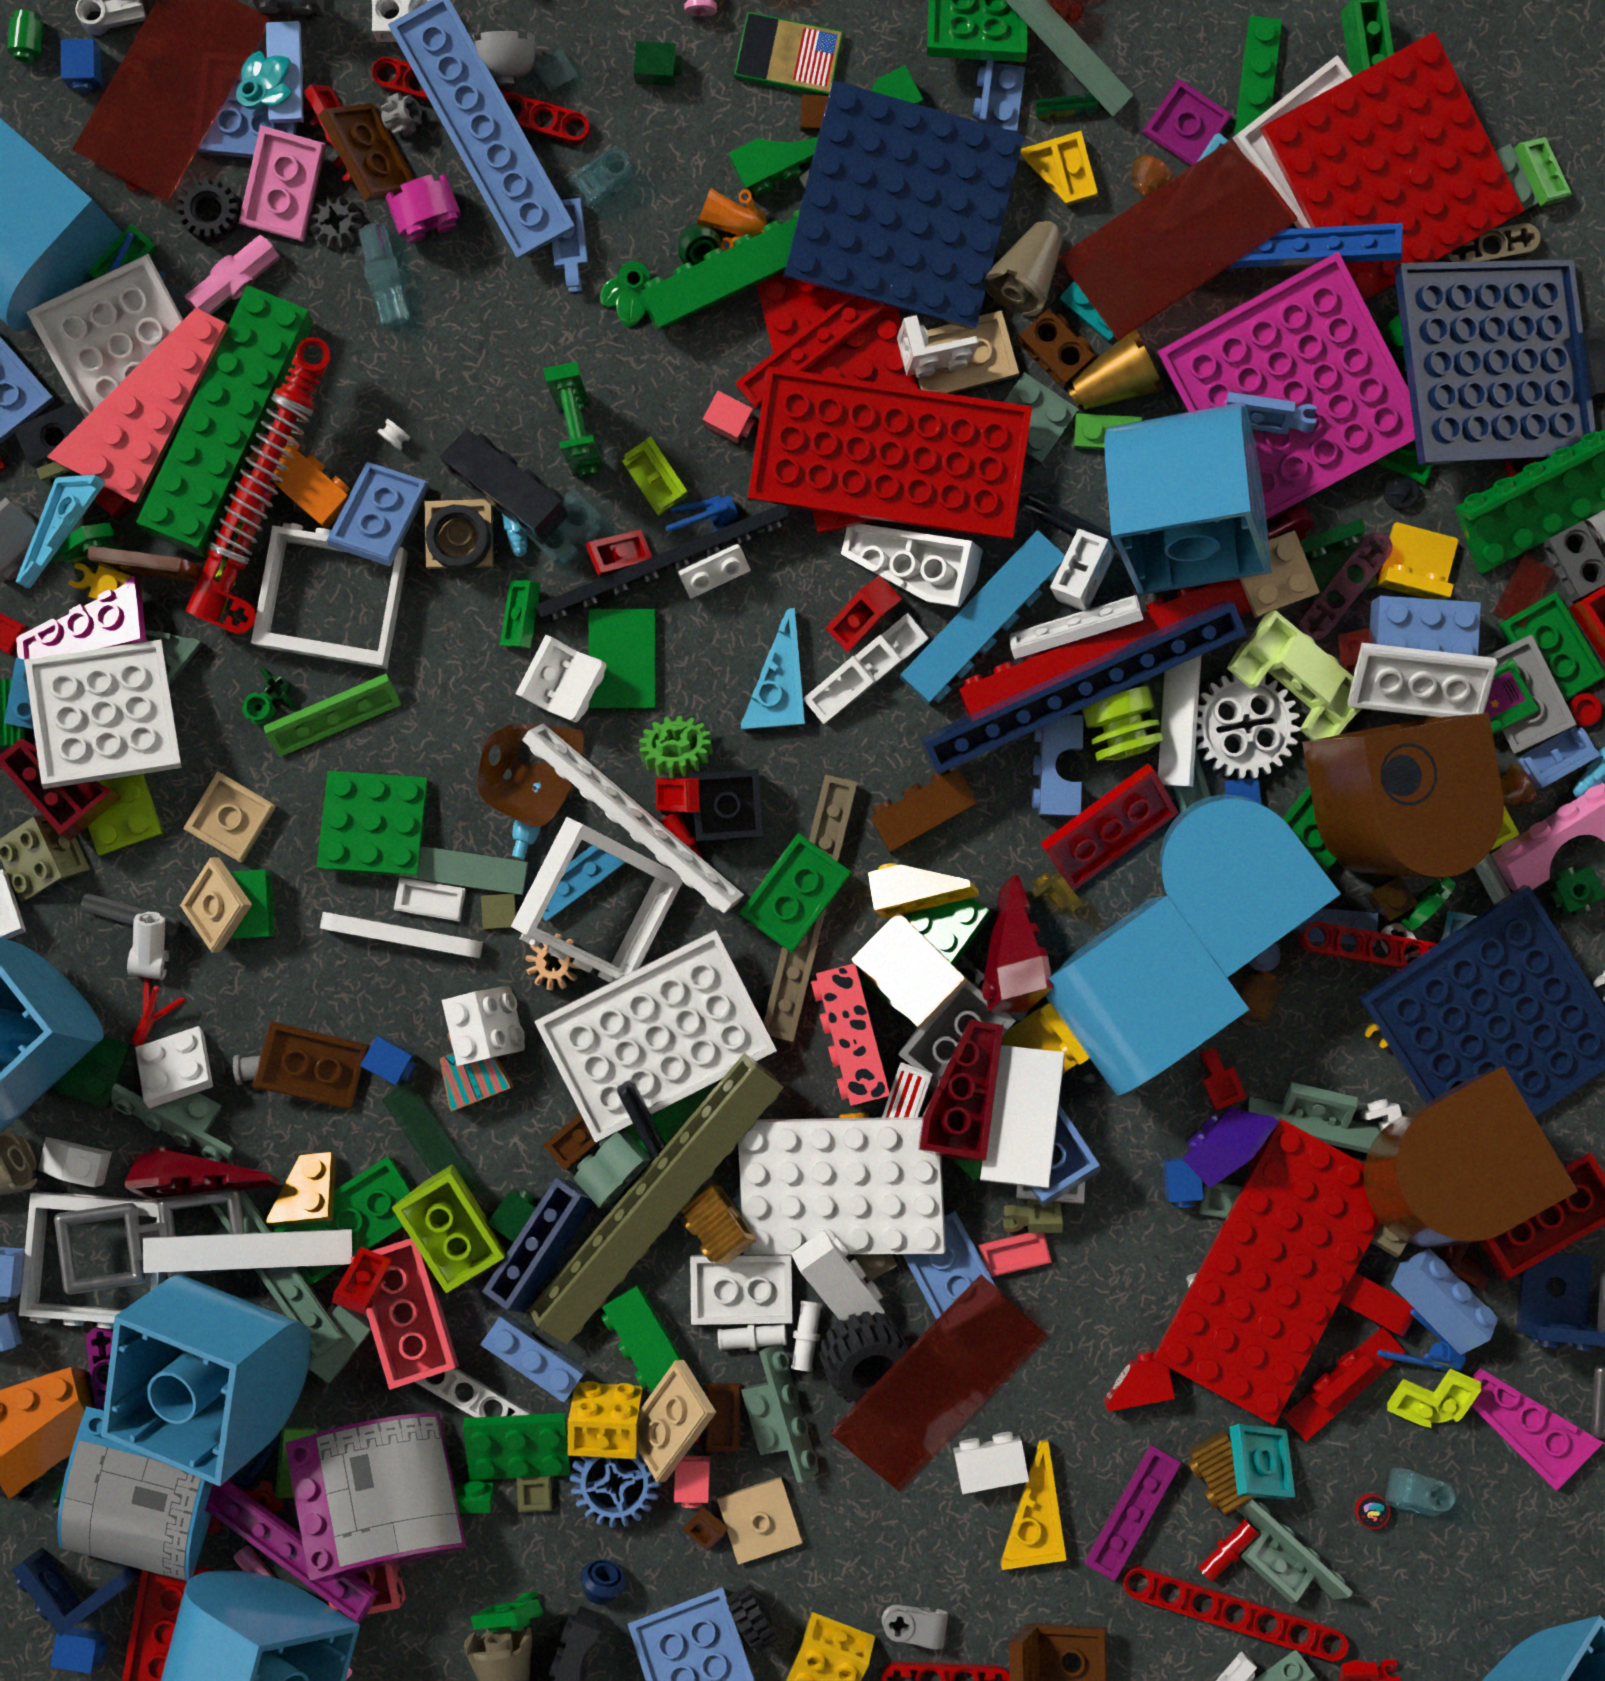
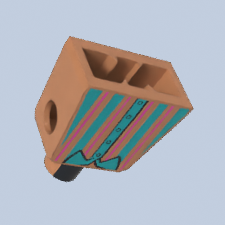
M448 1033L447 1036H448L449 1041H450V1044H451V1046H452L451 1039H450V1034ZM454 1053L440 1058L450 1111L457 1110L514 1087L498 1057L460 1066L456 1064Z

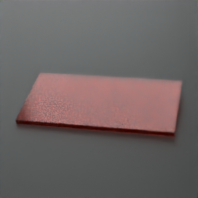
M157 0L72 150L169 202L241 75L244 63L252 55L266 30V22H271V19L237 0Z
M1231 139L1061 254L1058 260L1119 341L1128 333L1137 329L1297 221V216L1263 172L1243 154L1235 141Z
M980 1274L829 1433L899 1492L1047 1337V1334L987 1278Z

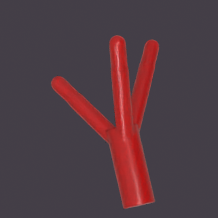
M143 977V1016L130 1040L136 1046L144 1045L154 1022L185 1002V998L180 997L153 1014L160 988L159 986H154L150 996V978Z

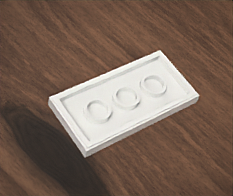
M1362 643L1347 703L1351 708L1429 717L1484 713L1498 663L1496 658Z
M1001 1045L987 1158L985 1161H982L981 1181L1049 1189L1065 1060L1064 1052Z

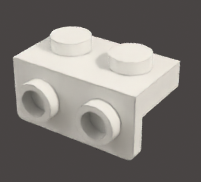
M732 542L722 546L723 551L706 559L703 554L691 559L693 563L691 566L677 571L690 599L751 571L739 544Z

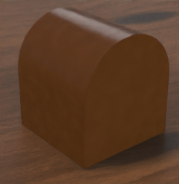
M1504 1066L1468 1079L1388 1124L1373 1141L1364 1166L1365 1191L1369 1204L1377 1218L1397 1237L1423 1247H1446L1497 1237L1578 1192Z

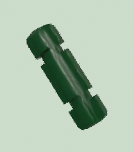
M1091 93L1085 94V97L1071 95L1054 97L1053 101H1050L1049 98L1038 99L1035 102V114L1038 119L1050 118V115H1054V117L1081 115L1082 111H1085V114L1097 113L1100 108V102Z

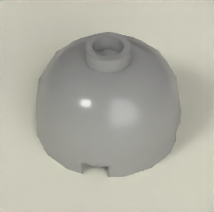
M518 31L481 33V40H477L474 35L470 36L476 46L479 57L485 62L497 86L514 85L515 78L523 77L530 71L536 52L535 35L532 33H527V39L519 38Z

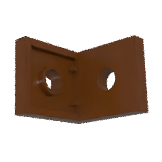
M1026 1623L1009 1641L1010 1681H1108L1107 1627ZM1065 1654H1077L1082 1662L1081 1668L1078 1670L1070 1669L1065 1663Z

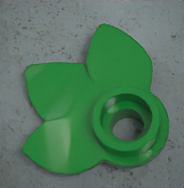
M638 261L627 262L621 266L617 277L606 281L601 289V305H616L619 319L627 328L635 326L645 314L646 308L640 298V294L645 289L644 284L651 280L648 268ZM632 271L637 272L640 276V281L635 285L629 283L627 279L628 274Z

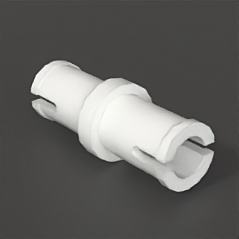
M801 1301L798 1329L794 1330L793 1333L796 1343L791 1368L812 1372L816 1341L820 1340V1334H817L822 1304Z
M785 1323L767 1326L748 1324L746 1328L718 1329L719 1351L749 1348L750 1351H756L757 1347L787 1345Z

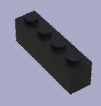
M466 428L440 455L448 472L543 544L569 516L563 505L565 502L564 497L552 487L548 490L543 487L541 480L531 470L526 469L522 471L518 468V463L510 454L505 451L500 454L496 451L494 444L485 435L480 433L477 436Z

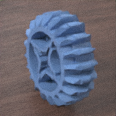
M638 1450L636 1459L631 1460L636 1463L639 1469H625L619 1464L617 1458H605L606 1473L588 1482L589 1469L602 1457L580 1456L585 1462L580 1460L574 1461L573 1468L581 1473L571 1474L570 1481L580 1485L573 1487L571 1494L575 1496L583 1495L576 1502V1506L581 1508L588 1504L589 1508L585 1512V1516L589 1518L594 1512L598 1513L596 1521L598 1525L603 1523L605 1517H609V1525L614 1528L617 1518L621 1517L622 1524L628 1526L630 1523L629 1514L636 1521H640L642 1514L639 1507L646 1512H650L652 1505L647 1499L652 1501L658 1499L659 1494L650 1488H658L662 1482H656L655 1478L651 1477L653 1475ZM612 1469L614 1473L619 1474L618 1478L622 1476L624 1479L621 1482L619 1491L618 1488L613 1487V1484L609 1485L608 1483L612 1475ZM643 1479L641 1494L633 1502L627 1504L625 1489L635 1484L637 1480ZM592 1492H605L609 1494L617 1507L602 1503Z

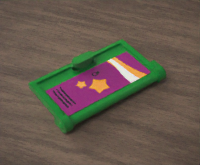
M1513 658L1496 668L1484 713L1489 712L1493 735L1539 711L1519 675L1521 673L1517 667V662Z

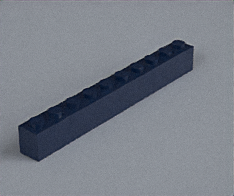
M1223 600L919 738L932 769L939 774L1242 637L1247 633L1235 604Z

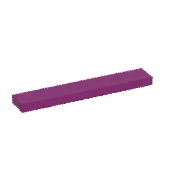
M229 1480L221 1486L213 1484L205 1510L356 1623H360L365 1619L379 1593L376 1589L355 1574L328 1582L309 1581L301 1534Z

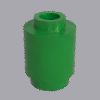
M16 10L9 21L7 52L13 56L14 60L21 63H32L34 59L41 57L44 25L41 23V16L33 11Z

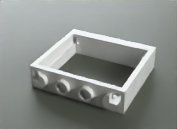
M283 523V527L272 526L251 643L266 649L387 669L408 552L400 547L394 558L378 651L270 633L286 543L336 551L342 550L328 546L327 538L331 532L329 529L316 528L314 533L302 531L303 526L295 523Z
M566 817L511 927L522 933L519 939L537 948L540 942L548 945L546 952L562 960H565L567 955L575 958L572 963L573 965L589 973L594 967L600 970L598 977L611 983L639 969L683 881L676 872ZM581 840L655 877L612 963L537 928Z
M46 1191L30 1193L19 1316H28L30 1321H37V1323H50L51 1318L63 1319V1324L69 1326H82L84 1321L97 1322L98 1328H114L115 1316L124 1309L39 1303L48 1209L78 1211L134 1203L137 1206L138 1216L157 1217L156 1223L160 1222L158 1212L159 1200ZM166 1272L152 1273L150 1291L165 1281Z

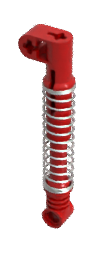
M311 337L301 341L291 363L295 367L294 369L289 367L288 370L292 374L285 377L288 383H283L281 387L275 389L273 397H271L280 409L279 411L266 409L267 413L275 417L273 423L261 421V424L270 429L268 435L256 433V436L265 442L264 446L251 445V449L260 455L258 459L252 457L245 458L248 463L255 467L253 471L240 470L243 477L241 481L235 482L238 488L236 493L230 494V497L233 499L231 505L224 506L228 512L225 518H219L222 526L220 530H214L217 535L215 542H209L210 545H208L206 550L208 555L207 561L185 610L189 614L234 633L246 632L253 626L256 618V609L246 599L230 592L239 571L245 569L248 564L249 558L246 555H252L249 548L251 543H257L254 536L257 531H262V528L259 526L261 520L268 518L264 513L267 507L273 506L269 501L272 495L278 494L275 490L276 486L271 484L270 481L283 482L280 477L274 474L275 469L288 470V467L279 462L281 457L294 458L284 448L286 445L299 446L295 440L290 438L291 433L304 434L302 429L295 426L296 421L309 422L305 415L312 416L311 413H313L315 408L313 403L314 397L311 396V393L317 392L318 389L314 388V386L321 383V381L317 380L318 376L323 378L330 363L329 347L319 338ZM310 346H317L323 351V359L318 364H309L304 359V351ZM237 525L243 526L242 530L237 529ZM232 537L238 538L236 543L231 540ZM224 556L229 557L220 581L216 580L215 576ZM227 598L234 600L230 610L236 611L239 607H243L245 609L244 615L248 617V621H241L239 625L233 623L234 616L230 614L227 615L225 622L218 620Z

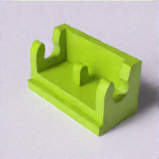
M651 436L624 455L623 464L658 517L689 497L686 488Z

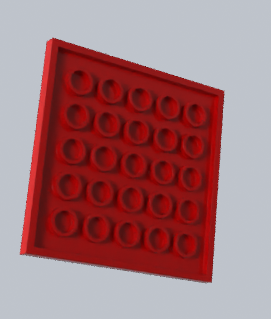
M1435 31L1260 128L1310 228L1403 223L1402 260L1345 263L1363 300L1396 283L1394 267L1400 263L1434 262L1525 211Z

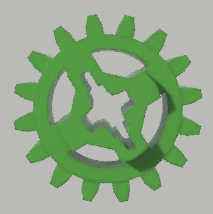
M678 716L676 721H671L668 717H665L664 724L660 725L657 722H653V730L645 729L643 731L644 738L639 739L641 761L646 762L648 771L656 769L657 776L668 772L669 777L674 778L675 774L680 772L683 777H686L687 770L700 771L699 763L707 764V755H712L710 732L705 731L703 723L695 725V719L692 717L687 722L682 720V716Z

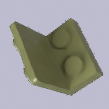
M43 815L32 817L0 838V859L20 902L31 899L58 881L80 876L90 870L76 837L71 841L62 837Z

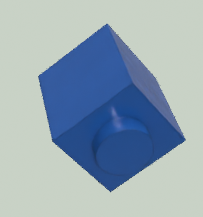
M94 39L61 40V79L74 92L91 93L92 88H102V49Z
M382 1035L376 1036L360 1066L394 1085H399L402 1080L408 1082L417 1067V1064L413 1062L416 1054Z
M1182 1158L1162 1160L1165 1197L1168 1202H1174L1176 1208L1195 1206V1200H1204L1201 1178Z
M73 1627L61 1637L56 1633L50 1667L91 1674L106 1659L108 1643L103 1642L105 1632Z

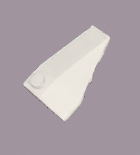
M864 524L847 527L841 551L843 556L881 575V577L926 602L953 607L961 606L976 583L983 553L979 546L969 540Z

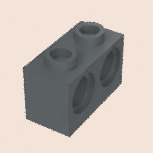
M1584 521L1540 544L1571 602L1605 585V555H1602L1597 545L1598 537L1595 531L1590 526H1587ZM1567 538H1572L1577 542V553L1569 551L1566 546ZM1584 567L1590 568L1593 571L1594 580L1592 583L1584 579L1582 575Z

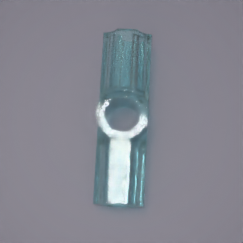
M386 223L365 225L363 228L358 229L366 260L364 270L369 289L372 294L374 293L382 327L402 325L410 321L402 290L404 281L399 273L401 268L397 257H394Z

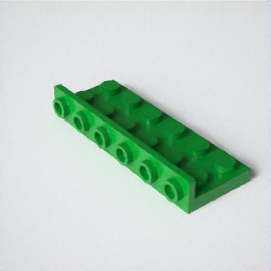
M1605 429L1584 435L1580 442L1570 447H1562L1555 450L1552 456L1546 460L1525 466L1523 472L1513 477H1506L1496 481L1493 485L1494 487L1482 493L1471 494L1464 499L1463 503L1454 507L1476 571L1483 574L1605 510Z

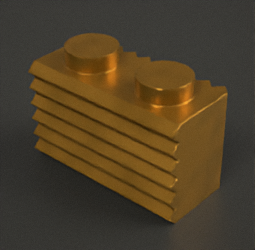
M710 1184L692 1198L687 1206L681 1209L685 1217L683 1219L685 1227L691 1234L698 1235L703 1244L700 1247L701 1251L712 1263L727 1265L757 1241L721 1186Z
M1224 1431L1188 1449L1192 1459L1188 1460L1187 1463L1196 1479L1198 1480L1203 1477L1208 1489L1203 1492L1213 1510L1219 1507L1223 1514L1226 1515L1250 1500L1257 1498L1237 1495L1231 1441Z

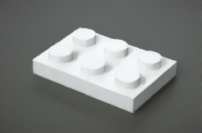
M704 1255L690 1256L691 1325L792 1323L791 1255H739L727 1265L712 1263Z

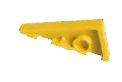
M1048 1440L1038 1442L1028 1474L1029 1482L1025 1483L1000 1562L1002 1570L1066 1561Z

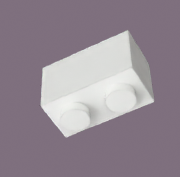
M1003 1432L993 1435V1441L980 1443L978 1438L960 1441V1447L953 1448L962 1494L1029 1482L1020 1437H1013L1012 1432Z

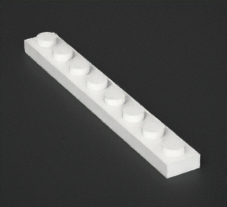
M544 723L530 729L524 736L522 741L530 747L531 752L535 756L546 760L555 768V772L561 778L569 780L574 784L584 798L595 802L605 811V815L611 821L619 823L630 832V836L634 841L645 845L655 854L656 859L661 864L672 868L680 875L681 880L687 886L695 888L700 892L710 906L726 913L743 897L744 894Z

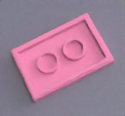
M260 125L238 224L304 242L327 144Z

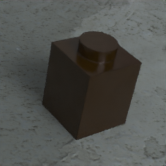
M1392 876L1364 894L1374 911L1378 913V917L1382 922H1390L1418 904L1401 876Z

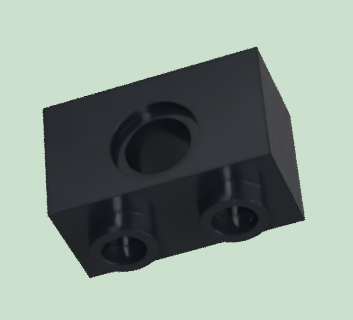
M73 401L13 428L29 465L37 469L55 462L47 457L57 447L52 446L53 436L63 432L65 439L85 418L77 403Z

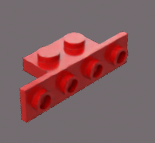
M1383 1326L1376 1330L1354 1351H1349L1343 1355L1337 1362L1338 1366L1329 1374L1325 1373L1313 1383V1388L1282 1415L1305 1442L1396 1361L1379 1357L1377 1355L1378 1350L1400 1354L1406 1352Z

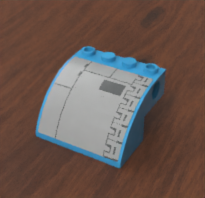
M86 1406L70 1454L61 1491L57 1523L59 1548L188 1581L194 1575L212 1514L206 1512L205 1508L213 1483L101 1437L104 1411Z

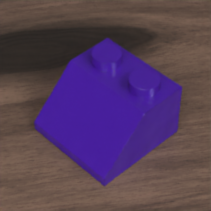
M1233 1108L1227 1109L1219 1116L1214 1112L1201 1124L1204 1130L1197 1132L1188 1141L1187 1145L1190 1148L1182 1160L1211 1188L1253 1159L1279 1121L1272 1116Z

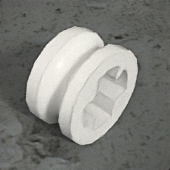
M387 419L385 421L386 427L384 429L379 428L377 432L401 451L403 448L402 442L409 441L410 436Z

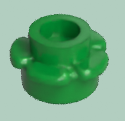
M264 692L249 694L245 698L242 707L244 717L250 719L253 724H264L267 719H271L275 714V706L272 704L273 699ZM258 705L262 706L261 711L256 710Z

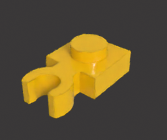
M76 563L74 568L84 572V579L81 582L69 580L68 584L78 590L90 587L88 597L97 600L99 599V594L109 589L114 591L124 586V581L132 578V576L100 565L96 574H94L86 565Z

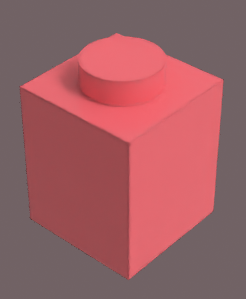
M718 390L702 419L704 427L739 444L742 436L745 438L750 436L756 420L752 419L754 415L753 408Z
M684 1456L675 1468L674 1502H682L681 1506L684 1508H700L702 1503H708L710 1456Z

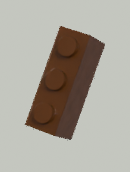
M958 768L953 771L948 769L942 773L931 775L933 782L924 787H921L919 783L909 787L902 792L904 798L894 804L888 799L873 808L875 814L870 817V820L889 853L978 803Z

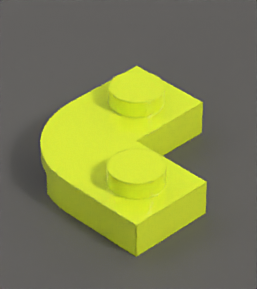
M1451 1368L1434 1392L1402 1379L1387 1402V1411L1429 1428L1432 1427V1423L1446 1422L1452 1419L1458 1422L1463 1418L1481 1392V1382Z

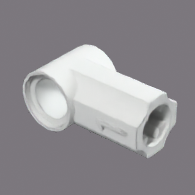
M79 0L75 7L76 15L84 30L94 36L102 35L110 28L146 21L142 0ZM91 12H101L97 19L87 20V16Z
M148 911L137 914L134 918L133 947L130 950L127 962L128 975L159 980L165 978L167 970L164 969L165 961L169 960V953L167 950H164L165 918L157 912Z

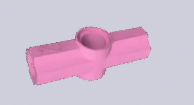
M259 235L236 255H228L221 259L210 271V276L184 296L185 300L192 310L198 308L212 315L230 299L236 300L240 298L247 285L252 287L255 279L280 259L279 254L266 238Z

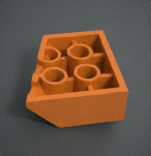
M69 1367L0 1390V1486L8 1499L18 1495L31 1482L37 1481L53 1466L63 1459L70 1457L86 1406L93 1408L84 1369Z

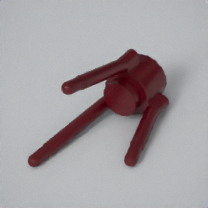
M1302 505L1293 510L1289 507L1266 520L1268 522L1280 519L1278 521L1279 526L1268 531V539L1280 533L1287 534L1295 530L1299 541L1306 539L1305 532L1314 527L1308 510Z

